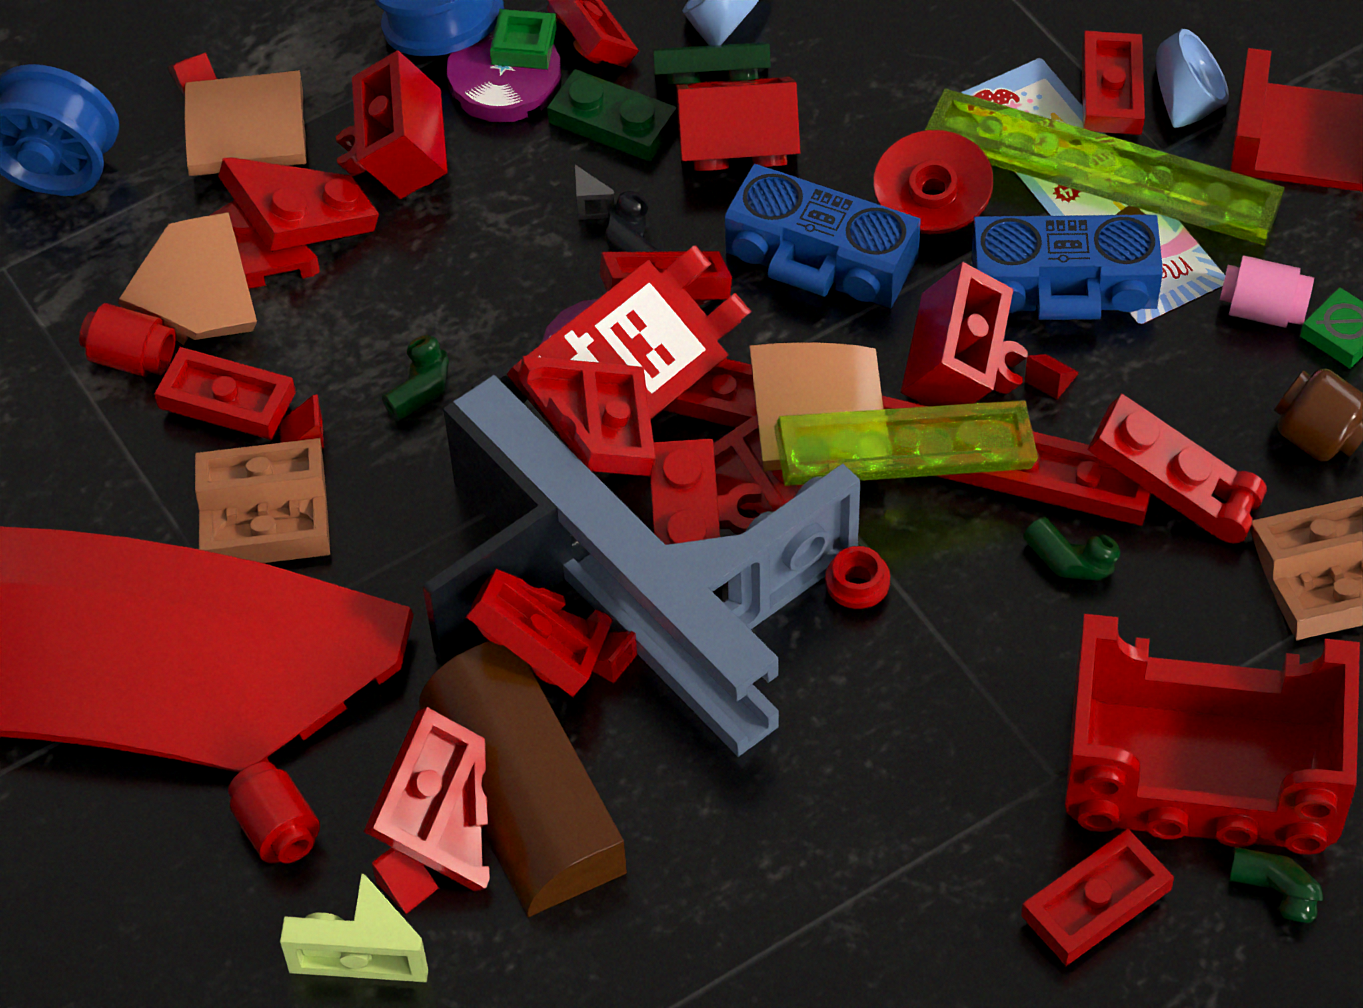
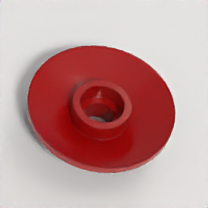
M944 130L920 131L901 138L884 152L874 173V192L878 204L921 218V234H943L968 225L974 221V217H978L984 211L993 190L992 167L983 150L970 139ZM932 189H937L943 192L937 195L925 194L927 191Z

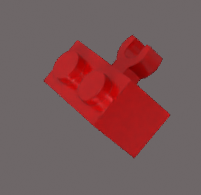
M399 50L352 76L355 125L345 128L336 136V142L348 151L337 158V164L351 176L359 175L367 170L400 199L447 174L441 89Z
M962 262L925 290L920 300L900 393L925 406L960 414L993 390L1008 394L1020 386L1023 377L1011 372L1007 366L1013 368L1027 358L1028 351L1017 342L1003 341L1014 289Z
M713 439L654 442L655 462L650 475L654 534L665 545L719 538L720 529H730L736 535L746 532L748 526L757 517H743L738 512V509L745 503L761 502V486L754 483H744L734 487L728 495H717Z

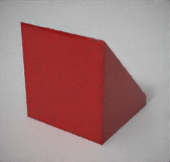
M206 53L197 54L167 67L184 97L185 83L217 79Z
M1047 354L1027 356L1025 382L1055 399L1061 396L1078 375V371Z
M318 394L312 395L281 420L279 424L280 443L320 438L322 449H324L323 421Z
M633 631L607 633L592 671L614 684L637 656L636 633Z
M393 847L372 862L376 883L405 914L439 889L423 863Z

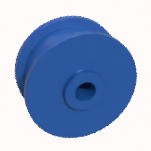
M374 0L377 6L384 10L381 27L387 43L402 53L414 56L445 55L474 45L495 29L499 9H504L503 0Z
M37 64L20 65L10 68L1 74L0 174L15 184L34 192L74 196L92 189L98 183L103 172L104 160L102 154L106 153L113 146L119 132V119L110 101L86 80L68 71L51 66Z

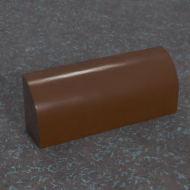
M487 641L464 651L438 669L428 680L421 692L419 708L421 710L428 707L485 738L486 771L483 774L481 783L482 790L487 797L488 825L481 828L527 917L627 874L624 840L527 662L504 645H497Z

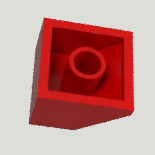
M791 77L675 84L682 161H693L694 170L728 169V158L752 157V166L754 163L764 167L782 166L788 164V154H800L797 82Z

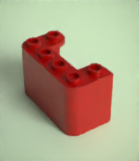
M1084 614L1076 667L1065 799L1066 812L1073 819L1077 820L1083 828L1097 832L1111 831L1115 828L1145 831L1162 839H1178L1183 836L1217 839L1220 843L1233 847H1245L1252 844L1286 847L1292 852L1305 855L1320 853L1326 847L1339 840L1357 783L1360 642L1325 639L1323 654L1316 660L1299 665V654L1286 653L1282 671L1148 657L1149 639L1136 637L1134 646L1126 643L1118 633V617Z

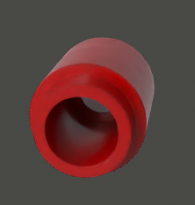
M103 303L96 313L90 311L84 318L80 330L79 343L81 347L86 348V358L88 361L147 377L149 372L162 375L167 370L174 353L176 332L174 328L164 326L161 318Z
M259 762L248 766L234 777L228 787V794L231 798L230 810L261 859L268 863H292L309 853L320 831V821L289 774L284 770L277 769L270 762Z

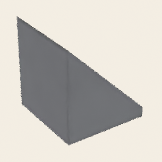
M575 165L578 219L608 218L611 206L615 205L614 190Z

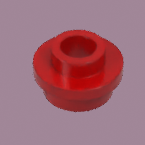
M864 546L848 547L839 552L829 563L825 577L826 588L829 595L837 603L853 609L868 608L879 603L888 593L890 571L885 561L874 550ZM853 578H861L867 582L855 584L848 581Z

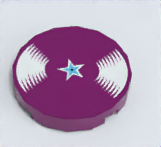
M494 29L489 35L474 45L450 54L447 62L448 89L452 97H455L461 103V108L473 117L489 122H515L527 118V111L534 110L538 106L542 110L552 102L561 87L560 56L553 45L548 70L491 65L490 48Z

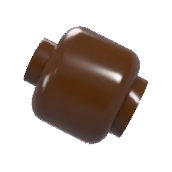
M1319 369L1312 375L1302 370L1274 408V411L1281 415L1277 425L1279 433L1320 462L1332 459L1339 450L1350 457L1363 441V393L1329 369Z

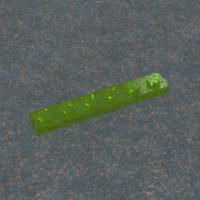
M946 88L925 131L944 130L954 132L970 139L983 150L991 165L1264 246L1281 205L1285 188Z

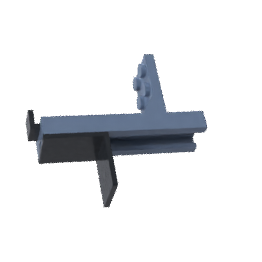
M516 357L511 358L471 385L472 390L443 408L454 483L501 532L424 584L423 592L434 653L442 662H446L484 636L477 625L466 618L481 586L496 569L521 578L535 588H545L548 590L565 579L594 610L597 609L604 612L613 619L611 627L616 632L633 631L636 633L637 654L739 757L779 727L778 709L753 685L761 677L769 683L778 676V657L751 629L825 577L829 563L839 552L848 547L858 546L860 479L842 463L824 477L816 476L807 481L800 488L796 497L776 511H767L759 515L751 522L743 534L665 545L524 405L527 398L507 376L508 371L519 362ZM728 581V600L722 602L713 591Z

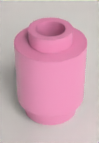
M1243 256L1240 267L1227 266L1219 301L1231 303L1230 316L1284 328L1287 327L1288 322L1303 325L1314 277L1301 275V268Z

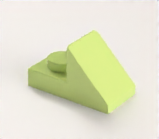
M364 874L361 875L354 921H345L329 913H312L305 918L284 917L280 943L289 973L427 982L428 966L422 938Z

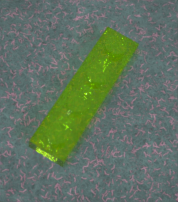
M1025 400L779 416L774 426L785 486L803 485L816 476L824 477L842 463L861 481L1031 469L1038 459Z

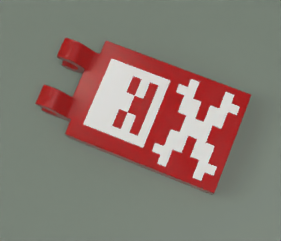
M695 245L662 273L648 259L527 356L642 366L645 373L650 419H653L729 355L718 341L740 324L741 320L752 311L734 293L708 316L703 312L685 290L711 265L710 261ZM520 360L508 371L507 376L564 442L519 381L518 374L522 362Z

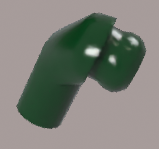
M424 335L411 341L407 348V355L412 360L409 369V379L382 395V401L386 410L397 422L437 399L445 389L449 359L447 352L440 349L438 340L433 336Z
M1046 517L1034 521L1023 534V539L1053 573L1061 578L1102 580L1114 572V563L1120 557L1119 546L1112 538L1106 535L1090 537L1086 545L1070 544Z
M1235 847L1229 881L1271 888L1282 893L1280 912L1285 919L1304 923H1311L1316 919L1318 913L1317 903L1318 901H1323L1322 887L1293 859L1283 855Z

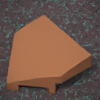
M229 212L168 224L119 298L118 304L126 309L138 310L141 313L161 318L164 326L175 329L176 341L182 345L185 344L188 337L198 340L253 331L257 319Z

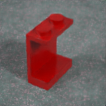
M1248 48L1241 85L1230 174L1363 192V95L1268 83L1272 51Z

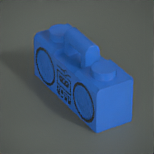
M754 163L725 216L726 253L737 256L750 264H761L769 267L768 278L825 297L832 284L836 283L835 290L846 293L856 300L873 302L891 309L919 257L921 218Z
M1157 214L974 217L971 254L972 267L1014 289L1009 313L1035 311L1037 305L1038 320L1101 319V310L1134 312L1140 309H1157L1163 269Z

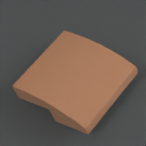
M300 70L185 83V136L189 176L219 173L222 159L228 157L286 166L306 164V132L303 119V87Z
M836 343L750 345L763 471L826 465L828 474L842 463L852 472L890 468L891 463L875 348Z
M320 438L195 453V493L199 508L200 550L261 563L330 555L326 485Z
M1363 496L1252 520L1250 531L1260 562L1278 606L1296 640L1363 625Z

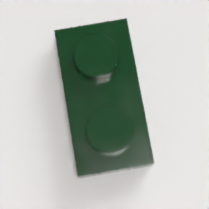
M767 42L653 49L655 75L666 74L667 84L700 83L701 72L723 70L724 81L759 79L758 68H771L770 44Z
M577 69L572 72L547 107L548 122L550 124L649 162L652 161L678 123L677 107Z

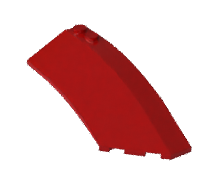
M0 526V737L36 739L111 748L171 758L239 773L253 764L269 762L268 756L298 734L304 741L345 711L347 707L343 701L373 679L380 685L401 670L414 614L411 608L405 605L265 563L200 549L103 534Z

